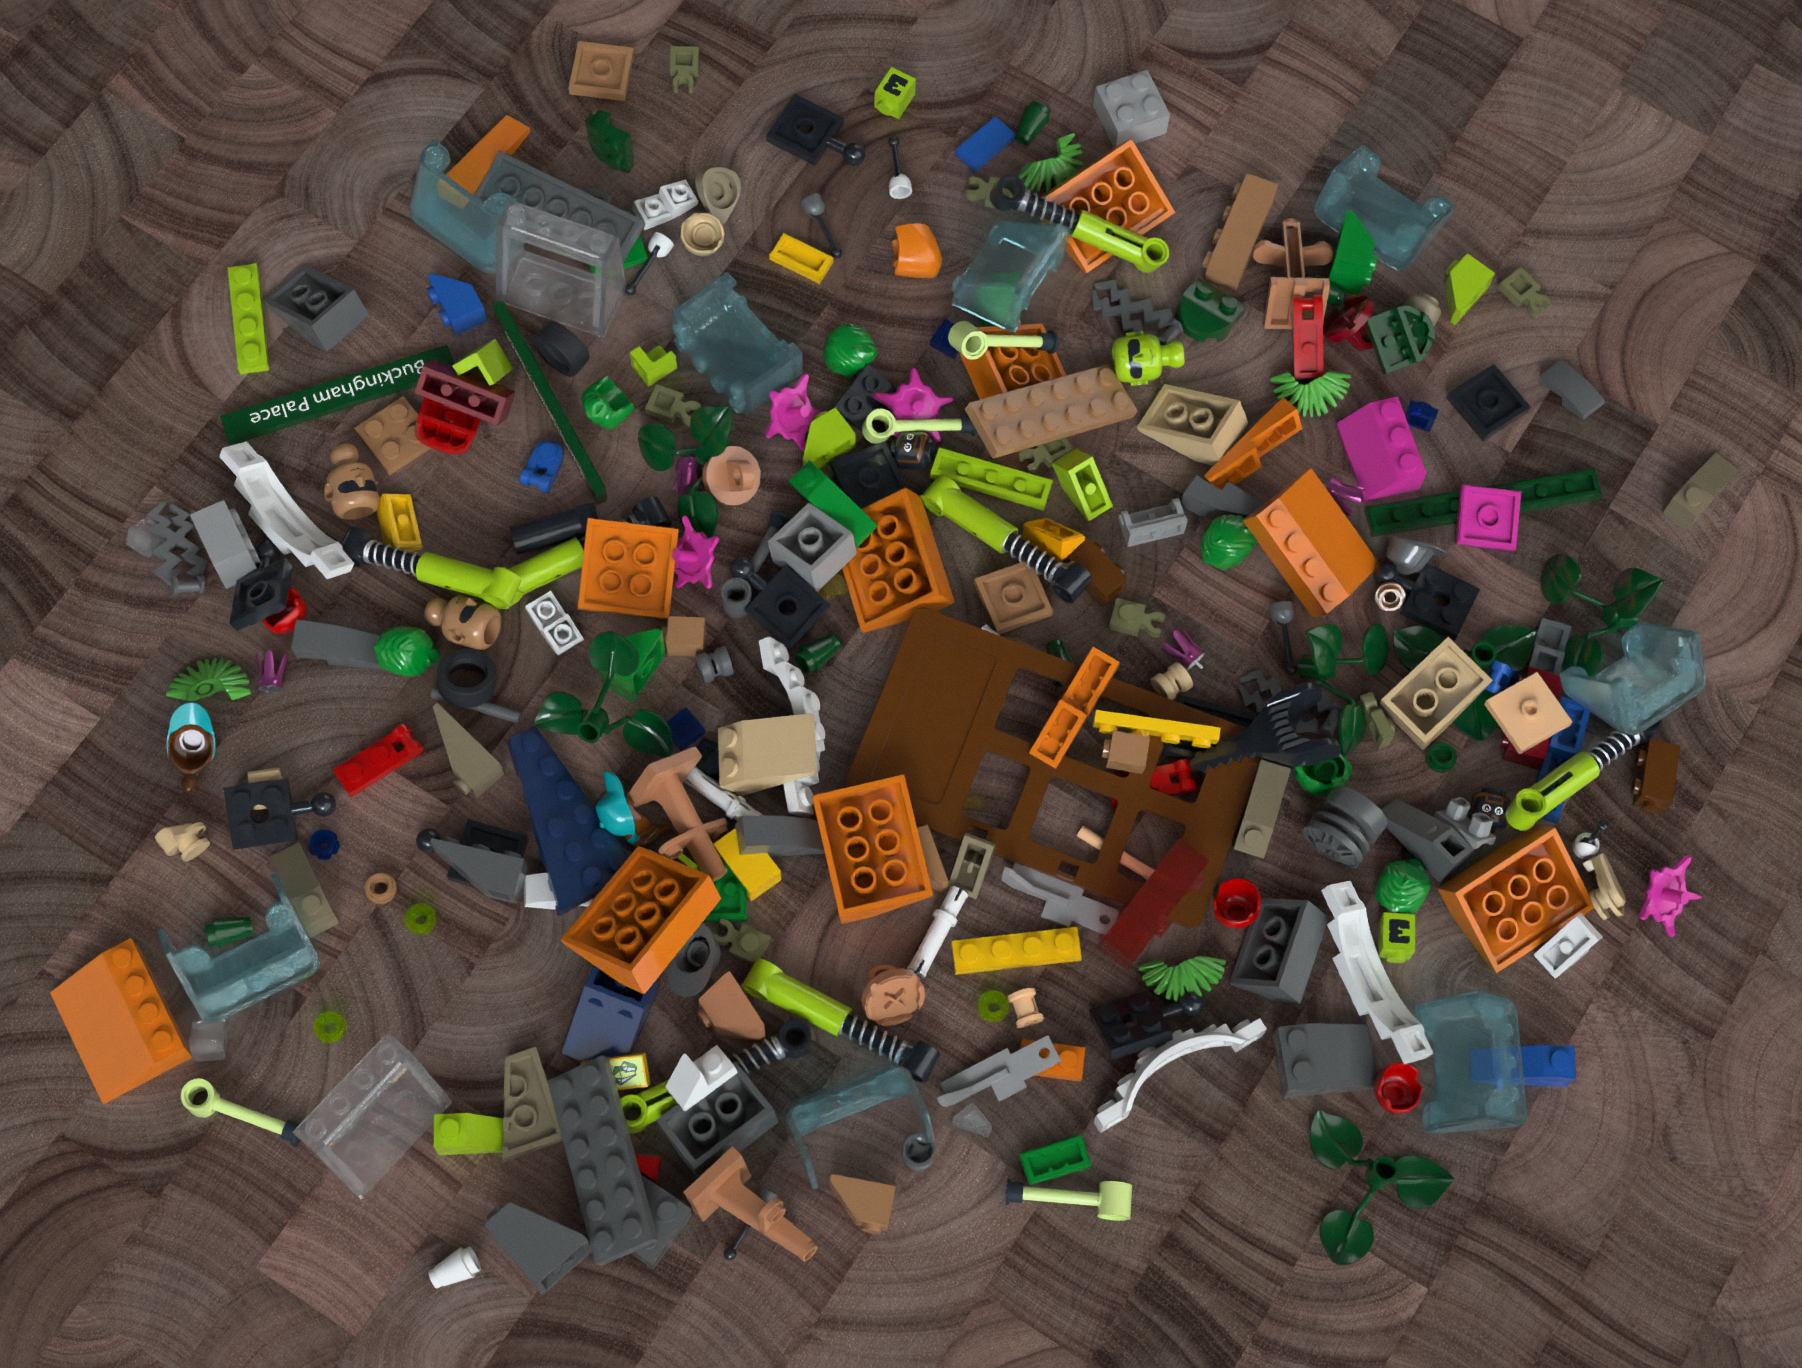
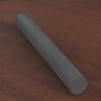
M434 686L431 691V698L446 702L440 695L438 687ZM490 702L477 707L466 708L519 724L522 717V712Z

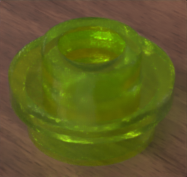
M418 903L412 905L407 910L404 921L410 932L416 935H424L435 927L437 915L430 905ZM421 915L427 917L425 923H416L417 917Z
M987 991L978 1000V1013L988 1022H999L1009 1012V1001L1000 991ZM994 1002L998 1004L999 1010L991 1012L988 1010L987 1005Z
M334 1011L320 1014L313 1026L315 1036L321 1042L327 1044L336 1043L341 1040L347 1029L343 1016ZM328 1024H336L335 1031L332 1033L325 1032Z

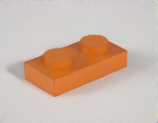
M1022 1039L1020 1049L1035 1042V1040ZM1053 1043L1061 1062L1035 1076L1081 1082L1086 1047ZM1043 1048L1040 1050L1041 1058L1046 1059L1049 1057V1049Z

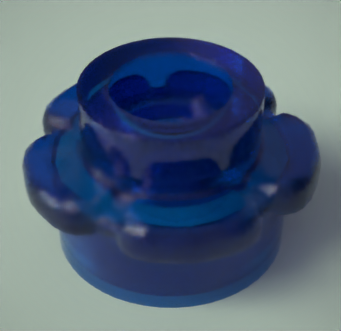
M319 830L311 836L308 848L313 856L316 855L320 860H327L331 858L332 854H336L339 851L340 842L337 841V835L333 831ZM322 843H327V846L325 848H323L321 845Z

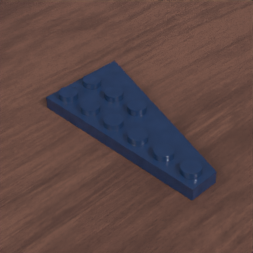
M533 726L510 737L508 747L516 775L520 778L524 802L529 809L530 823L539 854L546 867L550 891H553L556 901V912L560 916L595 898L629 856L614 835L605 828L600 827V820L596 810L538 728Z

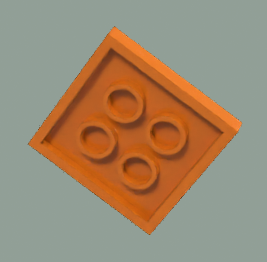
M588 518L577 610L668 620L675 560L672 557V553L677 549L679 529Z

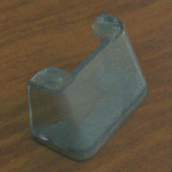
M433 140L424 148L420 155L409 205L412 220L478 270L484 273L496 272L529 240L522 205L509 194L501 192L491 195L484 203L446 176L445 169L450 163L448 150L436 140Z
M1361 145L1332 170L1315 203V213L1323 223L1340 232L1346 211H1353L1375 241L1373 254L1378 255V259L1391 268L1405 270L1416 260L1449 220L1456 205L1443 197L1434 196L1428 199L1423 207H1420L1377 178L1381 169V160L1375 152Z
M1005 220L1001 221L999 225L995 223L989 233L988 241L963 276L958 275L954 280L951 291L954 292L952 305L1014 334L1021 324L1019 319L1022 310H1027L1033 293L1048 271L1057 272L1061 266L1071 228L1057 223Z
M1644 622L1637 623L1623 636L1622 645L1625 656L1594 677H1589L1582 667L1577 666L1569 667L1560 673L1562 688L1566 695L1618 732L1632 736L1640 734L1698 695L1706 683V670L1698 632Z
M1476 990L1415 1005V1018L1422 1024L1426 1038L1433 1040L1438 1101L1429 1102L1425 1105L1422 1114L1425 1132L1444 1134L1523 1126L1527 1119L1519 1023L1517 1010L1511 1000Z

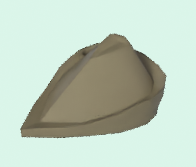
M706 166L700 168L695 179L698 196L706 212L718 218L723 226L739 199L741 190L740 178L737 173L724 167Z

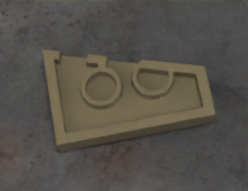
M533 1047L505 1057L503 1162L563 1141L548 1081L537 1048Z

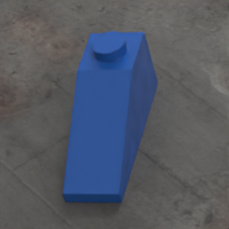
M1532 1045L1472 1049L1469 1051L1471 1083L1567 1087L1576 1079L1575 1046Z

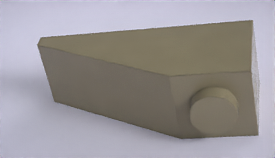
M1715 453L1678 491L1662 514L1687 532L1740 470L1718 453Z
M436 703L433 706V710L452 771L456 778L453 782L463 794L467 795L470 792L478 799L504 775L502 766L445 709Z
M1260 760L1233 849L1264 859L1291 768Z
M300 842L271 855L270 857L287 894L310 938L339 924Z

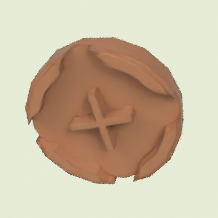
M727 446L724 453L716 457H710L708 462H705L702 481L706 492L722 505H741L748 502L756 494L760 485L761 471L757 460L749 451L742 447Z
M878 965L870 970L868 974L869 983L863 990L861 998L863 1010L870 1020L872 1019L882 1026L897 1025L910 1019L913 1016L912 1012L917 1007L918 1009L921 1008L926 993L922 981L913 971L904 968L897 969L890 965Z

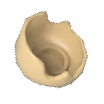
M693 213L682 222L681 241L685 249L693 255H711L724 242V228L720 220L710 213Z

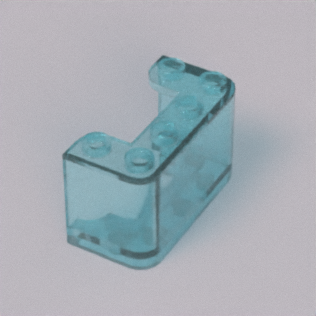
M726 272L672 311V328L676 337L673 340L676 347L682 353L687 352L695 368L700 373L705 372L710 377V382L714 389L720 394L723 392L729 398V403L736 413L740 414L742 412L745 415H749L770 399V390L780 392L782 388L787 387L802 376V351L793 342L787 346V342L784 339L779 341L747 307L746 298L743 295L740 297L733 290L737 282Z

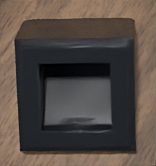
M703 737L696 746L702 755L696 767L707 776L718 781V743Z

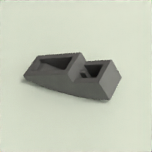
M1197 475L1184 492L1181 501L1182 507L1210 520H1214L1223 514L1242 515L1244 518L1264 504L1230 482H1227L1224 488L1220 490Z
M296 620L291 646L295 657L326 660L328 665L383 670L378 665L373 648L379 640V635L338 625Z
M758 815L741 816L735 824L740 855L767 853L770 857L825 854L818 821L789 816Z

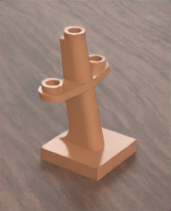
M1287 218L1281 223L1283 246L1271 243L1269 240H1260L1253 247V258L1256 262L1284 267L1285 277H1270L1263 319L1264 329L1292 330V296H1301L1303 299L1312 298L1313 295H1322L1324 321L1330 289L1329 278H1305L1304 267L1325 265L1331 262L1334 257L1333 247L1325 241H1319L1314 245L1302 247L1300 222L1294 218ZM1288 226H1294L1292 229H1286ZM1302 310V319L1313 318V310Z
M695 746L648 764L626 797L631 799L634 808L653 800L659 802L677 830L679 836L663 844L658 850L660 855L674 860L682 854L683 848L687 847L701 872L708 874L712 881H716L723 877L728 870L724 866L711 838L716 842L730 832L727 828L729 824L726 818L703 824L683 786V782L702 757Z
M733 1146L683 1192L694 1213L703 1222L715 1210L721 1207L761 1232L773 1242L778 1243L797 1255L803 1262L809 1260L818 1249L811 1238L794 1226L791 1221L783 1217L786 1209L783 1207V1201L774 1198L766 1203L743 1185L752 1176L742 1155Z

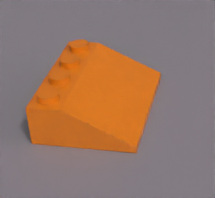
M1132 139L1116 145L1040 197H1046L1049 202L1055 201L1058 206L1064 205L1067 210L1074 209L1075 213H1078L1081 209L1140 235L1145 234L1175 213ZM1044 218L1041 220L1047 231L1084 273H1088L1113 256L1108 252L1071 237L1067 228L1063 226L1059 228L1058 224L1054 222L1050 224V221Z
M1043 323L976 327L987 335L1037 336L1038 333H1046ZM988 346L985 353L977 359H968L959 352L980 400L1067 376L1056 352L1049 354L1046 351L1038 350L1036 347Z
M1308 468L1243 520L1312 618L1328 614L1349 597L1374 571L1376 566L1380 564L1312 468Z
M904 488L861 509L878 527L856 547L857 554L842 568L861 632L865 633L910 621L914 612L921 608L937 612L954 604L955 601L922 498L909 489Z
M904 774L812 796L841 924L871 918L933 896Z
M1535 824L1531 829L1524 831L1437 888L1451 916L1492 972L1496 974L1557 934L1580 913L1584 916L1594 909L1590 895L1556 828L1541 824Z
M638 846L560 940L564 945L620 984L645 994L718 904L721 897L708 874Z
M132 938L101 953L50 992L103 1104L193 1058L141 949Z

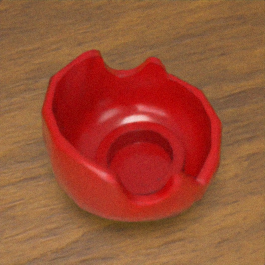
M289 587L287 607L278 614L264 618L263 624L272 633L279 635L295 630L296 620H304L306 617L307 605L305 600L293 587Z
M1235 877L1223 881L1219 885L1217 895L1213 898L1214 915L1218 922L1228 928L1243 929L1256 921L1261 910L1259 890L1248 879Z
M1403 1061L1393 1062L1379 1071L1374 1080V1094L1380 1106L1392 1114H1405L1414 1109L1419 1104L1421 1093L1424 1089L1418 1080L1419 1070L1409 1063L1404 1064Z

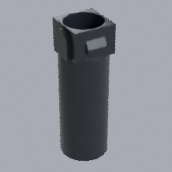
M594 503L576 506L575 509L509 526L517 555L560 544L574 537L577 539L585 537L587 519H598Z

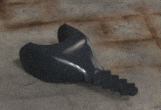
M1303 683L1277 693L1270 699L1247 729H1241L1238 736L1230 735L1227 742L1219 741L1216 747L1211 746L1207 748L1205 753L1197 751L1195 757L1189 761L1190 767L1193 771L1199 770L1202 773H1206L1209 767L1217 770L1221 763L1229 766L1232 760L1241 763L1244 757L1252 759L1255 756L1291 767L1313 766L1338 757L1341 753V748L1336 739L1322 738L1310 740L1296 734V725L1300 717L1308 709L1314 707L1322 698L1319 686L1315 683Z

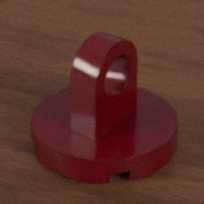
M1357 294L1346 299L1343 302L1345 307L1340 311L1336 308L1329 314L1323 324V334L1331 343H1339L1346 339L1353 348L1362 352L1373 348L1365 323L1374 310V303L1365 294ZM1361 331L1366 335V342L1362 339Z

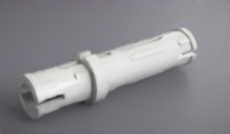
M696 766L684 781V783L725 811L726 816L731 820L736 819L738 821L741 816L762 815L748 805L745 798L742 796L737 797L730 791L721 788L718 782L707 776Z
M950 886L940 909L934 911V920L910 965L907 967V970L914 972L917 971L921 963L916 973L918 977H926V973L951 927H955L958 921L956 919L957 914L968 898V894L962 890L956 900H954L960 889L956 886Z

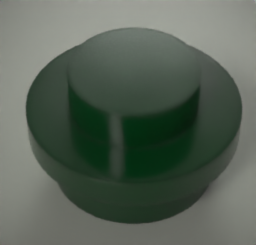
M1438 742L1428 748L1425 760L1433 771L1445 773L1454 767L1457 755L1451 745Z

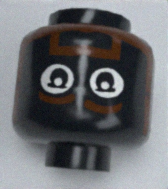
M904 431L899 434L897 440L892 441L890 452L901 469L925 470L929 464H933L935 461L936 443L934 440H931V437L926 432Z
M1482 787L1481 791L1472 794L1468 818L1471 820L1473 814L1479 812L1488 815L1493 819L1490 832L1494 834L1495 829L1507 827L1508 821L1506 820L1505 813L1511 800L1505 797V791Z

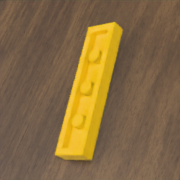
M1096 710L1093 720V727L1099 728V732L1112 735L1114 730L1148 737L1149 735L1159 736L1162 742L1178 744L1180 740L1192 741V746L1200 748H1210L1211 744L1216 745L1219 741L1221 729L1220 727Z
M1077 927L954 940L951 942L955 975L1081 961L1082 958Z

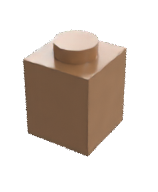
M668 616L667 627H662L661 630L663 631L668 656L695 657L696 654L705 652L706 623L704 617Z
M1113 730L1111 739H1105L1102 757L1107 758L1106 768L1143 774L1146 767L1150 737Z

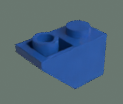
M433 273L428 275L430 287L426 288L430 300L433 305L439 304L442 309L438 311L439 316L445 327L450 326L455 336L487 322L484 307L471 284Z

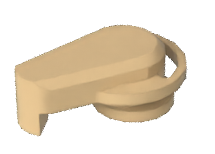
M202 822L166 827L155 835L156 842L164 849V853L167 856L181 852V858L185 862L200 855L210 845V841L207 838L199 839L206 830V826Z
M1601 853L1583 862L1588 872L1595 870L1597 875L1596 879L1599 888L1590 891L1589 895L1599 916L1603 920L1608 919L1609 912L1607 908L1609 907L1616 916L1624 915L1623 906L1625 905L1626 898L1606 855Z

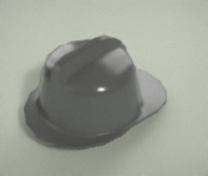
M1386 533L1391 536L1386 552L1387 563L1394 565L1397 572L1408 575L1420 572L1433 556H1449L1448 552L1436 546L1412 539L1395 537Z
M701 923L669 964L668 982L671 990L678 996H695L702 991L709 982L712 971L720 962V946L710 928L704 923Z

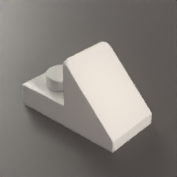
M1580 913L1541 947L1534 956L1556 979L1589 952V949L1603 937Z
M716 1045L694 1062L684 1053L665 1087L685 1112L738 1072L732 1062Z

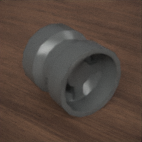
M725 646L715 648L714 652L709 654L703 652L695 655L704 683L714 681L715 677L720 675L726 677L734 674Z
M915 1133L907 1137L902 1150V1159L906 1167L912 1171L920 1172L925 1171L931 1166L935 1155V1144L931 1137L923 1133Z

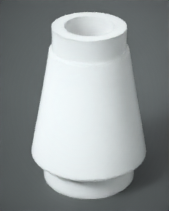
M470 1246L465 1249L460 1247L434 1266V1268L430 1269L428 1274L432 1284L437 1289L441 1286L474 1278L475 1273L481 1271V1266L474 1250Z

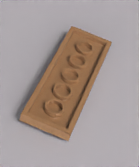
M1111 364L970 402L965 408L966 413L993 459L1133 418L1138 412L1121 381L1116 378V373Z

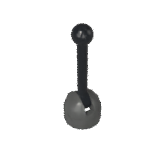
M812 194L803 199L800 205L808 217L812 219L817 218L832 249V257L838 259L842 256V250L836 246L822 218L825 202L821 194Z
M1290 601L1273 603L1269 606V613L1272 621L1282 628L1288 663L1285 670L1288 674H1295L1298 667L1293 662L1287 624L1294 617L1293 603Z
M757 1184L753 1190V1193L766 1203L774 1198H780L760 1184ZM745 1223L731 1247L724 1250L725 1259L733 1260L736 1258V1250L751 1227L750 1225Z

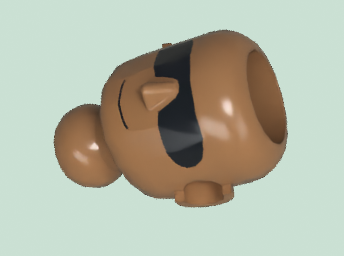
M342 444L332 449L330 459L336 467L328 474L324 486L326 501L331 503L333 512L339 518L345 520H357L372 515L378 509L380 502L377 489L378 481H375L373 471L368 465L357 462L359 452L352 444Z
M463 595L453 597L448 603L444 599L434 598L428 602L424 612V617L428 624L441 626L442 633L448 641L471 649L483 651L490 648L497 640L501 630V615L495 606Z

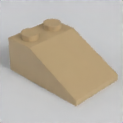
M1164 384L1138 424L1137 429L1139 432L1196 462L1214 466L1238 442L1249 423L1240 400Z
M1447 637L1381 699L1380 708L1424 750L1493 680Z
M808 713L743 720L718 728L719 784L721 788L744 796L817 774L814 714Z

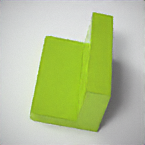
M496 338L472 350L452 365L458 376L478 366L490 386L513 370Z

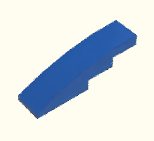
M1563 696L1560 698L1559 703L1572 720V724L1550 737L1546 757L1539 767L1535 783L1581 751L1591 705ZM1564 802L1540 819L1557 824Z

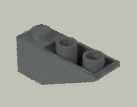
M1397 798L1381 809L1387 818L1388 824L1386 828L1415 858L1421 861L1422 865L1439 883L1457 871L1474 850L1452 826Z
M442 837L441 840L431 839L430 843L435 853L486 897L518 903L528 869L525 860L521 858L520 854L512 851H503V854L492 852L489 847L481 844H473L472 847L461 845L458 840L450 837Z

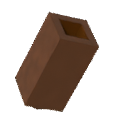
M1087 536L1063 560V563H1068L1069 561L1077 562L1090 573L1093 580L1085 590L1102 608L1125 590L1127 577L1124 569L1118 563L1113 564L1107 558L1103 547L1097 542L1093 543Z
M1649 739L1643 748L1637 750L1635 766H1639L1638 776H1634L1631 784V794L1635 795L1633 806L1642 807L1648 813L1665 812L1672 804L1680 745Z

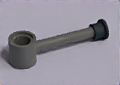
M772 511L770 513L771 519L767 525L768 531L751 559L754 564V572L758 573L770 552L768 541L791 520L782 512ZM731 578L725 581L721 587L722 609L730 617L741 618L747 615L745 609L752 602L751 584L747 580ZM733 595H740L743 597L739 601H733L730 599V597Z

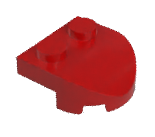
M424 397L417 416L414 432L417 440L423 445L448 454L460 455L466 453L472 447L481 419Z

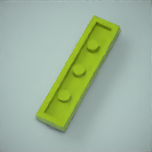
M257 263L227 267L239 373L241 375L268 371L270 368L259 268Z
M940 447L930 473V478L936 479L942 474L952 479L959 487L1042 511L1045 509L1053 483L1051 479Z

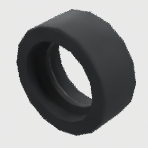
M552 321L546 323L533 337V345L538 354L552 368L565 376H575L589 361V353L584 344L574 333L559 323Z
M463 648L448 653L440 661L437 668V682L440 695L446 702L461 708L477 707L486 703L494 695L496 689L495 663L489 655L476 649ZM470 668L483 673L485 680L474 687L463 688L450 683L448 677L457 670Z

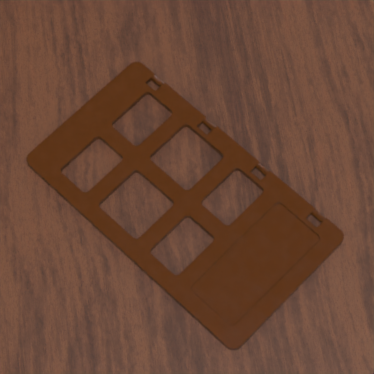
M927 608L916 610L912 615L844 788L904 774L917 826L928 825L931 831L959 842L963 841L965 833H968L972 826L988 833L985 840L995 843L994 855L1048 876L1056 877L1145 913L1158 916L1184 928H1197L1205 916L1262 758L1257 756L1252 759L1244 757L1241 763L1232 760L1229 766L1221 763L1217 770L1209 767L1194 803L1185 802L1153 790L1150 787L1149 783L1164 745L1159 736L1149 735L1150 742L1143 774L1130 772L1127 777L1122 778L1066 756L1062 758L1055 769L1029 753L1034 744L998 731L995 728V724L1018 669H1025L1061 683L1062 690L1056 703L1057 706L1081 666ZM1111 678L1100 696L1102 699L1140 712L1150 718L1220 727L1219 741L1227 742L1230 735L1238 736L1241 729H1247ZM987 752L1025 765L1030 770L1010 825L1005 830L977 821L962 813L982 757ZM1056 777L1116 800L1117 808L1095 863L1082 861L1030 840L1029 834L1052 778ZM1140 811H1147L1176 822L1185 829L1166 884L1162 889H1156L1124 877L1117 871L1136 817ZM1061 861L1079 867L1076 877L1058 870ZM1152 896L1170 902L1168 910L1164 911L1149 905Z

